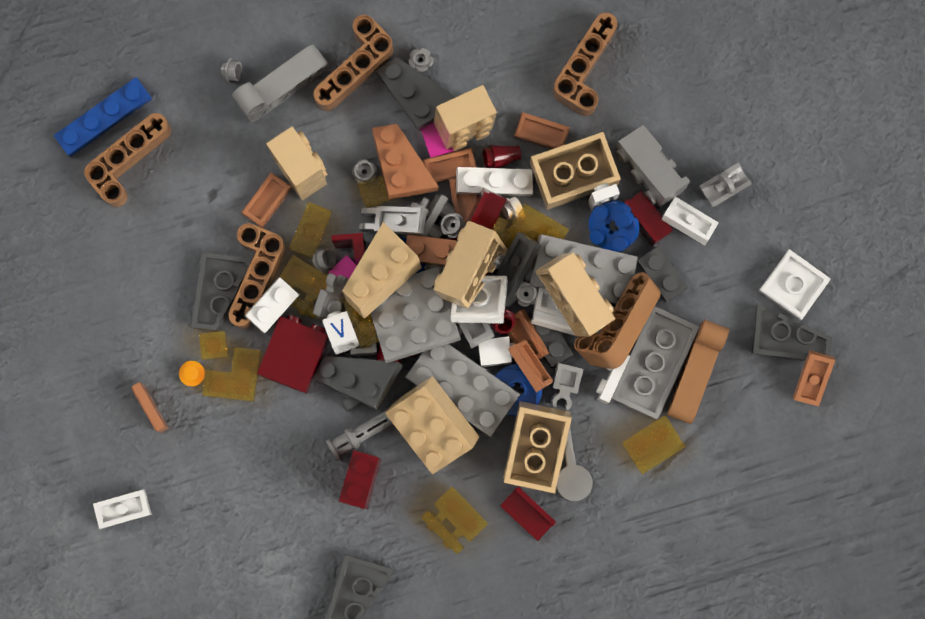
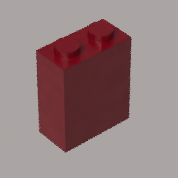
M288 315L287 318L280 316L257 374L307 394L329 341L328 334H325V328L312 324L311 327L302 325V320L292 315Z
M353 450L338 502L363 509L368 508L381 463L379 457Z

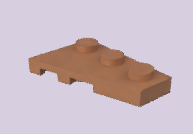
M398 124L372 128V135L388 200L438 191L439 186Z

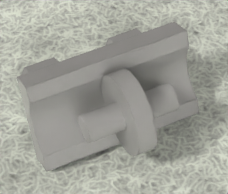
M738 162L701 184L699 188L711 208H714L749 187L752 183L744 174Z
M442 194L440 196L434 195L431 202L424 197L420 205L414 202L411 204L410 207H421L427 210L424 235L417 236L441 237V228L435 225L434 222L438 216L443 219L447 214H454L456 211L447 202V197Z

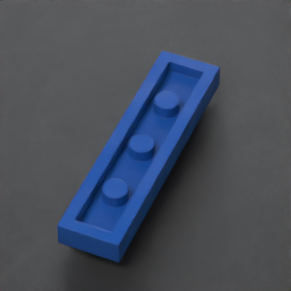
M135 77L57 132L54 137L67 155L71 157L151 101L152 98L138 78Z

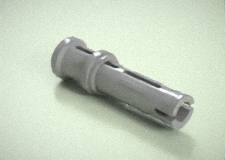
M386 411L353 430L351 428L345 429V433L333 440H326L335 459L338 461L341 455L353 448L357 450L361 446V442L392 425L393 423L385 414Z

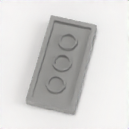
M541 234L537 242L541 245V248L534 259L530 286L546 289L535 271L560 254L574 252L575 255L578 254L585 262L586 268L584 269L588 276L593 277L600 287L598 292L601 297L607 299L610 304L616 305L628 282L635 275L638 257Z
M655 306L634 344L628 363L611 399L654 420H658L699 330V326Z
M450 344L424 351L406 376L407 379L418 386L433 375L466 420L490 437L520 396V393Z

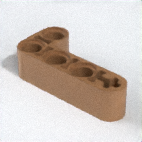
M602 13L596 17L554 84L553 95L555 99L582 116L593 114L598 104L597 93L583 83L615 34L617 20L610 13ZM608 24L609 28H606L602 37H600L598 34L601 26ZM593 43L598 47V50L590 52L586 49L585 45ZM574 64H581L584 66L585 71L577 73L572 69V66ZM566 84L571 87L572 91L564 94L559 91L558 87ZM584 97L590 98L593 105L584 107L581 105L580 99Z
M360 15L353 21L354 36L362 46L314 90L316 105L323 111H331L389 60L393 54L392 39L368 15ZM362 25L371 27V30L365 34L358 31ZM378 43H385L388 45V48L380 52L375 49V46ZM361 59H366L370 62L366 68H359L356 64ZM342 76L351 78L350 83L347 85H340L338 80ZM321 95H330L331 99L329 101L327 99L322 100Z
M158 113L149 115L85 167L84 174L86 179L107 204L112 207H121L126 203L128 198L127 191L117 178L170 136L171 126L167 119ZM158 123L162 129L160 131L155 129V124ZM147 131L152 136V138L149 139L144 132ZM135 139H144L141 147L133 148L132 144ZM124 154V159L121 163L113 164L115 155ZM104 170L101 179L93 180L95 171ZM112 189H119V196L116 199H109V192Z
M250 223L243 224L237 231V239L241 245L255 253L229 311L231 323L239 329H247L253 324L248 319H241L239 322V319L236 317L237 313L242 314L245 309L241 302L244 301L246 304L253 306L269 289L286 250L280 236ZM246 232H256L254 241L249 243L244 241L243 237ZM269 242H279V249L276 252H268L267 245ZM261 264L269 266V271L264 276H259L256 273L257 267ZM251 287H256L259 290L258 296L254 299L246 298V291ZM248 306L245 309V314L250 310Z
M646 273L635 274L628 282L613 309L614 312L612 314L615 320L604 326L600 334L594 333L591 336H578L574 343L575 349L592 366L609 369L620 367L626 360L660 298V289Z
M706 319L700 323L699 330L691 345L670 402L667 416L692 424L718 353L722 350L727 340L729 328Z

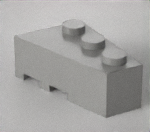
M644 125L618 141L616 146L618 149L616 151L617 156L622 163H628L632 169L630 171L631 176L637 184L642 183L646 189L645 195L653 205L656 203L658 208H660L685 191L690 180L686 176L681 179L674 169L676 163L672 159L668 161L661 151V145Z

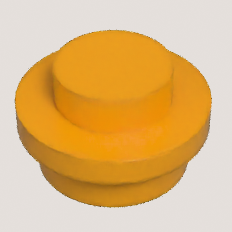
M187 361L180 367L179 378L183 384L193 387L199 385L204 380L205 370L200 363Z

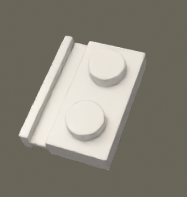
M538 288L531 324L575 335L548 291Z

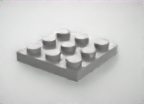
M438 267L414 274L371 312L386 363L461 340L456 323L451 322L449 301L441 299L434 291L435 280L440 274Z

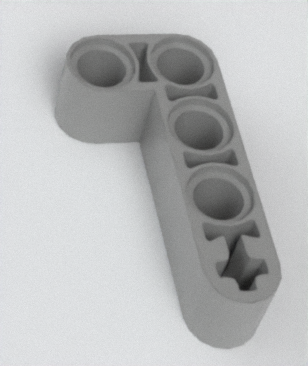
M314 44L310 45L255 85H252L250 82L243 84L236 89L232 97L249 122H255L321 75L329 67V63Z

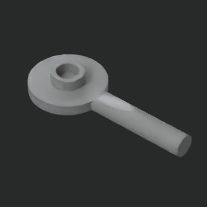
M569 428L564 451L566 467L559 473L557 490L568 501H580L591 492L593 481L590 473L584 467L576 465L571 430Z

